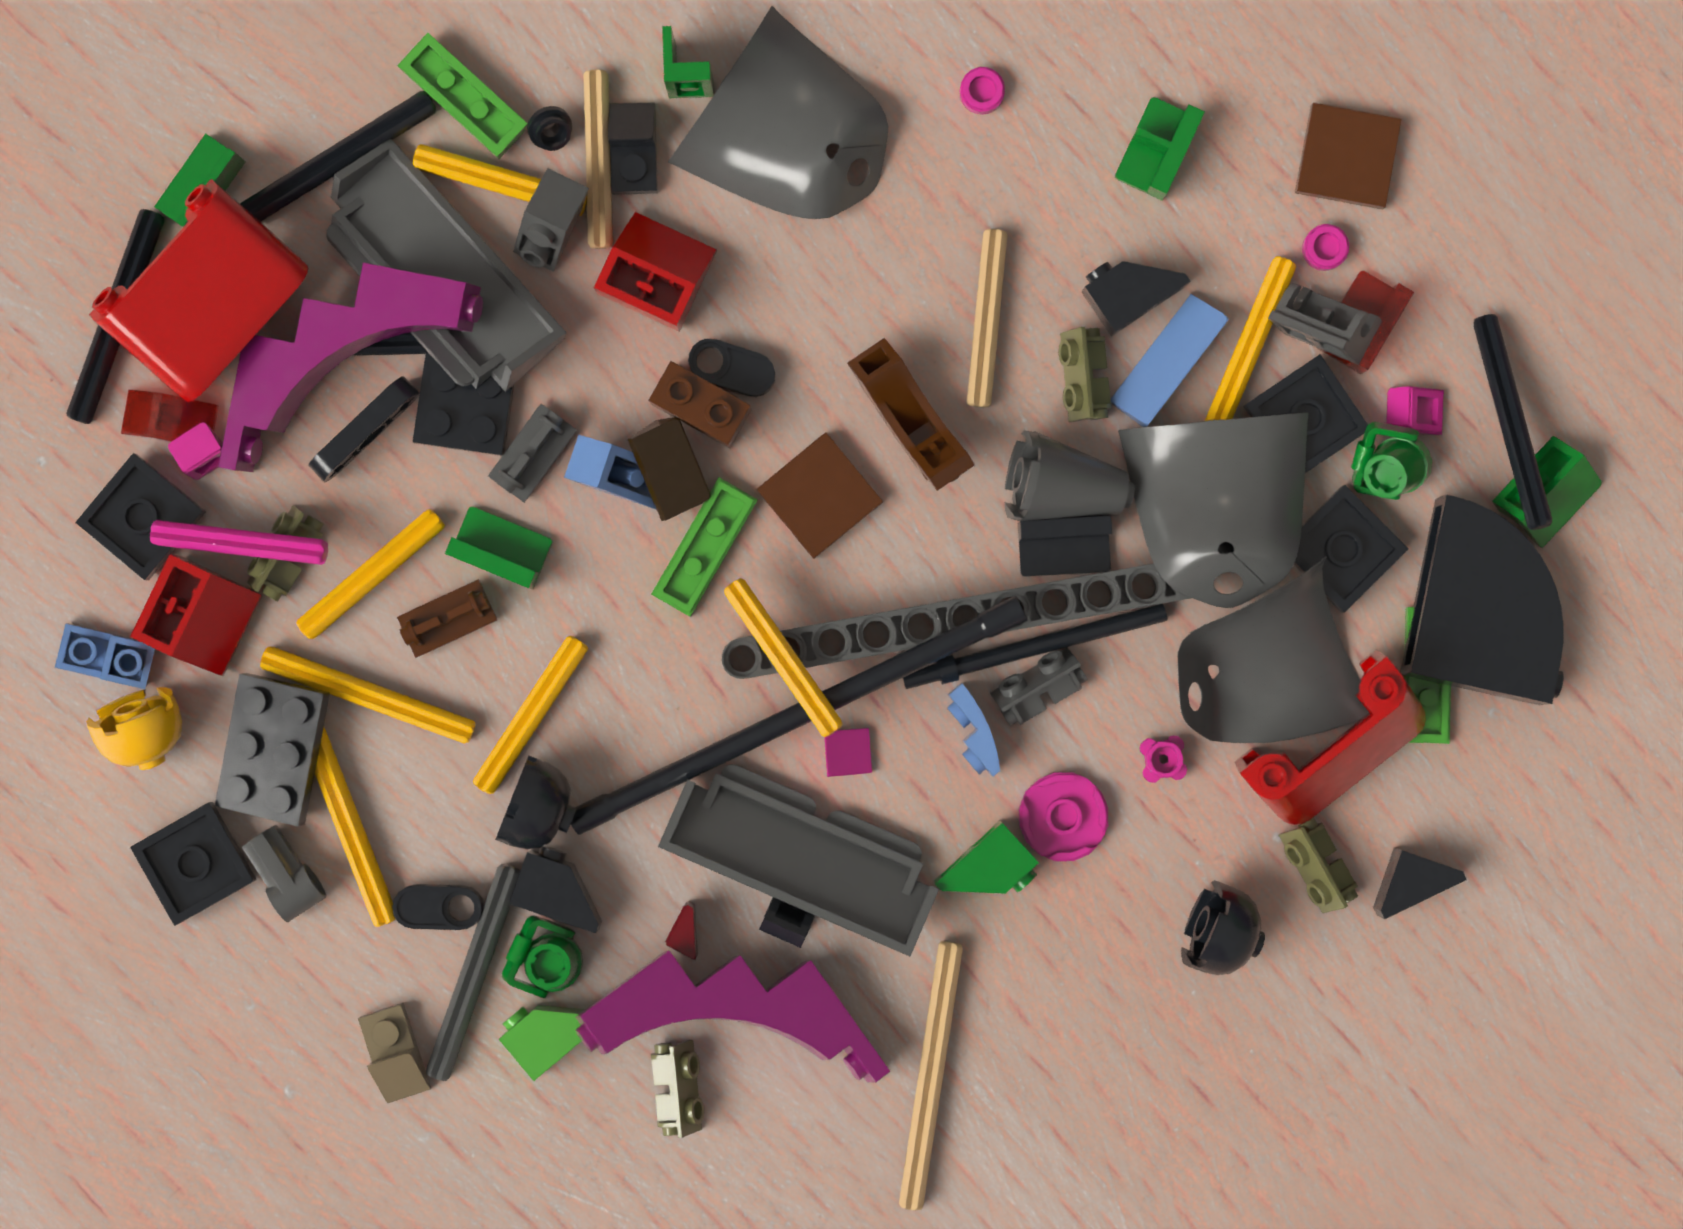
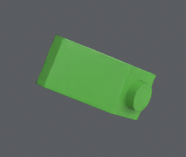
M537 1005L528 1012L523 1006L502 1023L508 1031L499 1040L530 1078L535 1081L582 1041L575 1029L581 1026L575 1017L585 1009Z

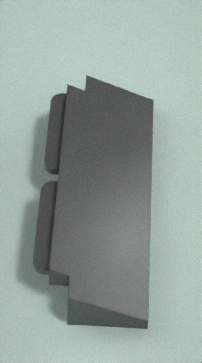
M391 138L334 174L331 198L341 209L332 214L331 225L327 229L326 237L359 276L361 275L363 263L466 282L481 287L480 296L483 299V309L479 321L474 323L472 332L451 329L410 332L456 384L460 386L472 384L477 389L491 376L506 392L565 339L567 332L424 174L413 166V162Z
M727 765L720 775L716 773L709 790L687 779L660 840L659 848L911 957L939 891L936 887L927 886L916 881L923 866V863L919 862L922 852L916 843L843 811L831 812L826 821L813 815L816 810V804L812 798L737 765Z

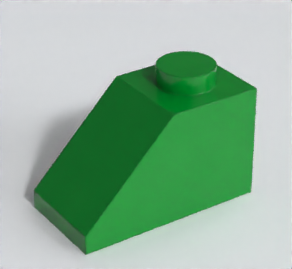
M999 820L934 880V883L941 891L1006 894L1013 888L1018 893L1037 876L1033 868L1039 862Z

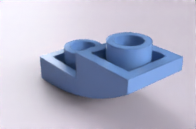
M66 623L55 668L145 689L155 649L134 639Z
M960 683L947 694L953 701L947 709L963 728L970 723L975 727V730L962 740L968 747L962 755L979 775L984 770H987L994 777L1000 772L995 741L978 704L964 684Z

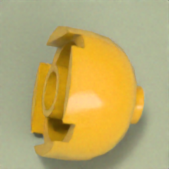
M156 687L159 696H152L144 699L146 695L144 690L128 694L98 709V721L94 722L91 718H88L86 721L88 730L101 755L110 762L122 766L138 765L140 770L152 769L162 764L166 760L164 755L173 749L182 731L180 710L171 688Z

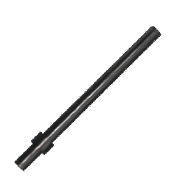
M1163 604L957 658H954L953 654L934 664L903 677L905 689L941 681L942 685L959 681L960 675L1167 621L1166 610Z

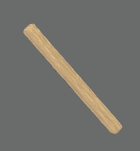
M940 941L938 944L899 1198L900 1207L908 1210H922L924 1206L963 951L961 944L956 942Z

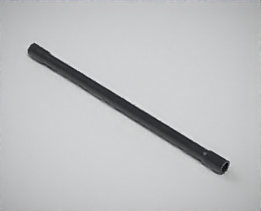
M1014 596L979 613L977 617L822 692L834 710H837L978 641L994 637L1028 621L1027 616L1017 596ZM798 702L609 794L599 795L577 806L571 825L575 832L581 835L614 819L619 813L686 782L687 779L695 778L811 722V719Z

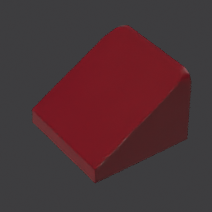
M689 901L683 906L665 942L666 946L696 960L698 956L695 904Z

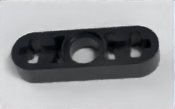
M404 376L398 378L322 448L308 466L324 483L328 482L395 421L417 399L420 392Z

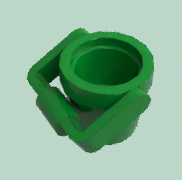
M1371 422L1368 424L1363 440L1358 441L1351 468L1354 470L1352 476L1354 489L1362 494L1399 500L1401 494L1413 492L1423 485L1432 472V458L1428 448L1418 439L1419 431L1382 422ZM1376 435L1389 436L1375 450L1374 442Z
M535 915L528 917L520 933L516 934L506 956L507 962L502 971V978L510 986L541 998H546L549 992L562 991L571 986L581 974L583 967L582 951L576 941L573 940L576 932ZM538 926L553 931V933L543 934L534 941L532 939ZM523 962L525 973L532 984L515 978Z

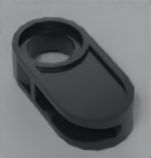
M709 338L700 340L692 347L689 353L688 362L692 373L717 387L745 396L759 397L770 391L775 383L776 374L774 366L768 357L760 353ZM708 348L718 350L723 356L722 367L712 374L701 371L697 365L699 354Z
M416 884L399 891L394 898L392 908L398 923L407 928L464 930L479 921L484 902L479 892L472 887L464 885ZM456 895H465L474 904L473 915L468 920H457L450 913L449 904Z

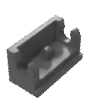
M1291 283L1288 286L1275 311L1272 310L1268 317L1285 335L1358 365L1382 323V320L1374 314L1355 309L1315 293L1306 287L1301 289V286L1295 283Z

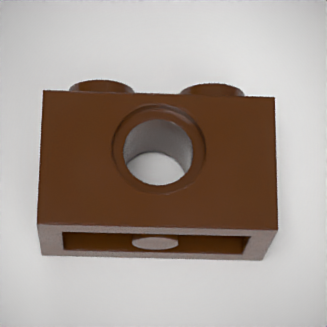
M672 361L668 364L648 400L652 406L672 417L679 418L681 422L729 449L752 410L751 405Z

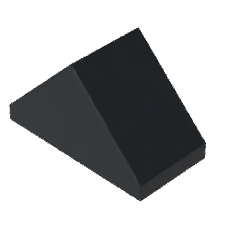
M1393 848L1373 909L1377 916L1387 919L1467 879L1463 871Z

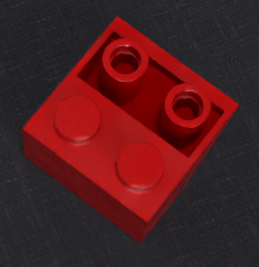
M634 212L614 243L594 285V289L598 295L680 332L717 249Z
M169 554L130 637L173 658L224 676L260 602L262 594L185 557Z

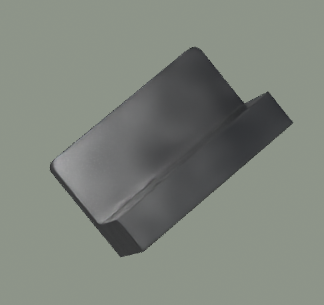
M1111 516L1018 522L1021 575L1029 577L1110 571L1109 535L1112 534Z

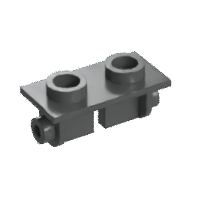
M540 404L488 477L525 503L577 432V429Z
M1066 647L1061 651H1052L1044 655L1036 666L1026 672L1007 677L1000 683L999 688L990 692V694L1000 707L1003 716L1010 726L1016 722L1022 725L1047 709L1040 695L1048 692L1051 700L1056 704L1081 690V684L1088 679L1080 667V662Z

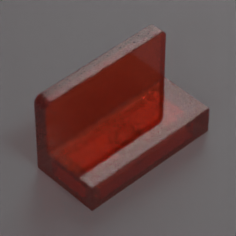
M1360 271L1341 303L1366 311L1369 314H1374L1382 320L1361 362L1358 365L1319 348L1317 349L1360 375L1368 371L1414 292L1400 283L1391 287L1366 271Z

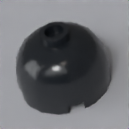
M528 755L495 840L517 848L537 849L549 844L558 830L567 833L576 807L569 805L571 788L567 778L558 768Z
M1214 880L1211 882L1215 888L1213 892L1204 889L1191 910L1184 931L1185 935L1192 937L1190 950L1182 947L1181 957L1183 964L1204 973L1224 975L1243 967L1251 956L1255 958L1259 955L1264 945L1265 933L1261 931V918L1254 901L1240 890Z

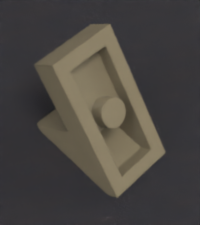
M404 1003L358 1018L372 1061L367 1066L368 1071L387 1104L431 1089Z

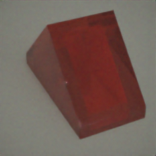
M128 390L121 434L170 443L203 422L215 431L219 405L197 400L187 402L179 396L165 393Z

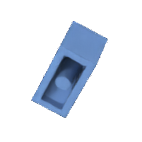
M578 435L564 478L657 510L633 452L610 443Z

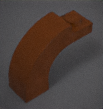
M885 338L847 363L899 444L924 478L929 480L937 491L948 483L955 481L961 474L975 466L967 451L932 408L902 358Z

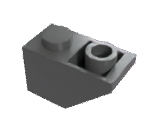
M547 168L524 211L513 252L520 255L531 266L544 267L554 272L583 209L589 188Z

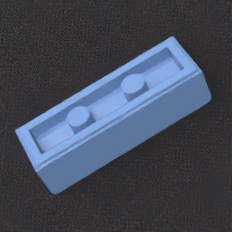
M1190 294L1110 399L1111 403L1140 426L1147 427L1230 318Z

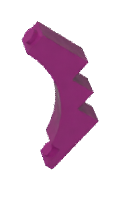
M363 263L354 308L303 298L295 343L255 335L241 350L218 467L235 471L253 472L254 466L260 460L263 450V443L260 438L261 430L284 433L296 410L310 391L325 375L361 349L383 339L415 331L451 329L472 332L474 323L479 321L483 309V299L480 296L481 287L466 282Z
M669 950L660 954L575 1017L581 1025L575 1029L579 1038L590 1052L598 1048L601 1054H607L624 1042L649 1030L671 1023L688 1020L718 1019L755 1025L778 1033L803 1046L821 1060H831L844 1050L847 1056L843 1058V1061L857 1080H861L864 1077L867 1082H877L891 1072L811 960L800 963L767 989H764L741 955L731 958L694 985Z

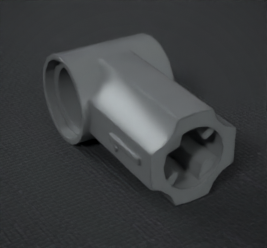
M277 825L262 832L242 846V849L267 886L265 891L269 901L284 921L290 922L326 898V892L315 873L308 865L300 862Z

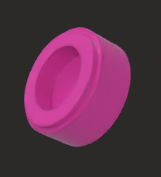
M977 67L970 70L964 76L960 85V99L963 105L975 114L984 115L995 111L1001 105L1005 95V84L1002 77L995 70L988 67Z
M1331 224L1319 225L1313 228L1304 238L1302 244L1303 257L1316 270H1333L1347 258L1349 240L1344 231L1339 227Z

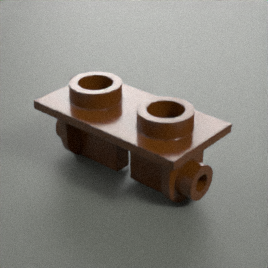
M479 579L397 617L401 629H399L405 644L407 646L410 645L415 658L498 620Z

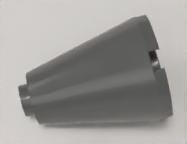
M1024 430L1021 434L1025 437L1026 441H1016L1010 457L1005 481V489L1013 491V503L1004 502L1007 518L1017 521L1119 516L1124 508L1131 506L1135 486L1133 482L1129 481L1126 471L1035 431Z

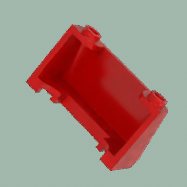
M212 179L206 185L201 184L188 195L185 201V205L188 207L185 217L189 222L128 289L122 285L114 289L111 287L105 288L92 304L93 310L89 314L94 322L187 402L198 398L296 291L304 281L309 269L308 265L289 246Z
M1377 649L1359 663L1364 675L1360 680L1359 692L1355 696L1369 713L1298 769L1285 752L1281 754L1265 753L1259 755L1252 748L1235 761L1239 773L1250 787L1284 822L1298 825L1311 820L1423 730L1426 714L1422 704L1389 658Z

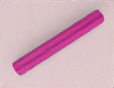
M156 520L151 525L150 542L157 546L320 565L325 564L328 556V542L322 539Z

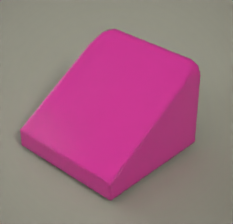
M1411 386L1388 389L1386 423L1419 431L1420 435H1442L1444 390Z
M203 422L170 442L168 449L182 472L194 480H199L218 468L223 442L210 426Z
M869 728L837 730L830 736L824 737L827 777L872 773Z

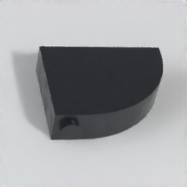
M1450 495L1435 499L1414 602L1413 618L1400 673L1403 676L1530 704H1552L1553 698L1559 696L1564 680L1563 672L1559 671L1564 642V623L1557 588L1544 560L1532 543L1515 526L1492 510L1475 502Z

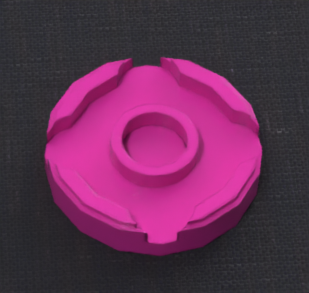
M1053 772L1037 779L1025 791L1019 806V827L1025 841L1039 855L1053 861H1075L1089 855L1102 841L1108 828V806L1102 792L1089 779L1073 772Z

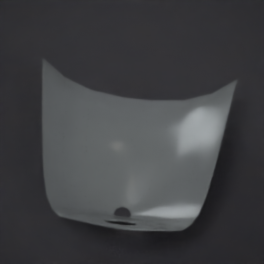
M771 6L748 45L724 78L698 120L668 160V163L774 211L807 219L830 218L860 202L876 188L886 152L888 123L886 114L877 100ZM832 143L840 145L834 158L830 159L826 154L827 146ZM863 158L869 165L868 175L861 184L853 186L847 179L849 166L856 159Z
M1309 413L1211 420L1118 431L1129 478L1135 486L1134 499L1150 556L1157 571L1172 589L1209 605L1233 608L1266 592L1287 576L1297 558L1301 538ZM1223 542H1229L1233 545L1234 551L1230 553L1222 552L1220 554L1218 548ZM1227 572L1236 573L1241 576L1243 585L1235 593L1223 594L1214 587L1216 577Z
M1326 556L1301 576L1244 608L1195 629L1182 640L1177 652L1180 709L1185 722L1198 734L1210 741L1272 743L1314 735L1361 720L1369 713L1355 696L1359 692L1360 679L1342 644L1323 587L1322 567ZM1210 665L1218 666L1220 671L1214 679L1211 678L1208 671V666ZM1193 682L1199 685L1201 691V703L1196 711L1190 707L1188 698L1189 688Z

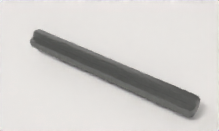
M501 864L497 867L481 917L479 918L426 1068V1074L434 1079L447 1081L451 1076L511 906L509 903L520 874V870L513 866Z

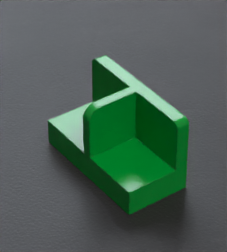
M1152 97L1116 171L1115 179L1162 201L1169 191L1205 111L1189 104L1184 111L1156 97Z

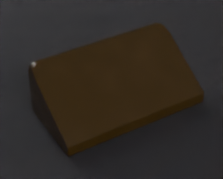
M672 417L655 420L627 439L661 521L673 518L711 498L710 491L679 418Z

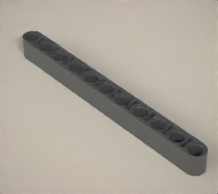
M1153 563L781 630L780 632L784 637L793 638L798 642L800 646L798 658L805 668L911 649L955 628L952 621L953 613L962 605L972 607L978 616L979 613L999 604L1002 599L1017 596L1028 621L1005 631L1008 632L1190 599L1191 597L1172 589L1163 580ZM1138 574L1149 575L1154 581L1155 590L1148 599L1138 598L1133 593L1132 581ZM1095 581L1105 583L1111 592L1110 600L1104 607L1093 606L1087 598L1088 587ZM1048 590H1058L1066 598V607L1059 615L1048 614L1043 608L1042 598ZM918 613L928 615L933 622V632L924 640L912 637L908 631L909 619ZM873 621L883 623L889 631L887 643L879 648L869 646L863 638L865 626ZM829 629L839 631L845 639L843 650L835 656L824 654L818 646L820 635ZM754 636L730 641L722 652L724 670L730 676L737 679L778 673ZM740 645L750 647L755 654V663L746 672L735 670L730 663L732 650Z

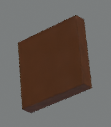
M1312 103L1295 194L1383 210L1386 207L1402 119Z
M826 432L756 489L813 559L883 503L878 494Z

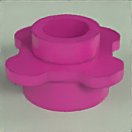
M1173 735L1164 741H1155L1147 738L1141 743L1140 752L1144 755L1146 766L1142 772L1145 780L1156 783L1160 778L1172 777L1175 780H1180L1185 777L1187 766L1183 763L1181 751L1184 749V742L1180 737ZM1161 755H1166L1168 758L1164 764L1159 761Z

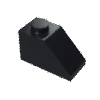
M1124 261L1112 268L1109 262H1106L1086 276L1089 284L1084 287L1082 294L1112 337L1185 288L1191 281L1185 273Z
M548 846L541 847L539 852L532 849L528 851L509 904L597 933L602 923L601 917L575 864L564 861L567 853Z

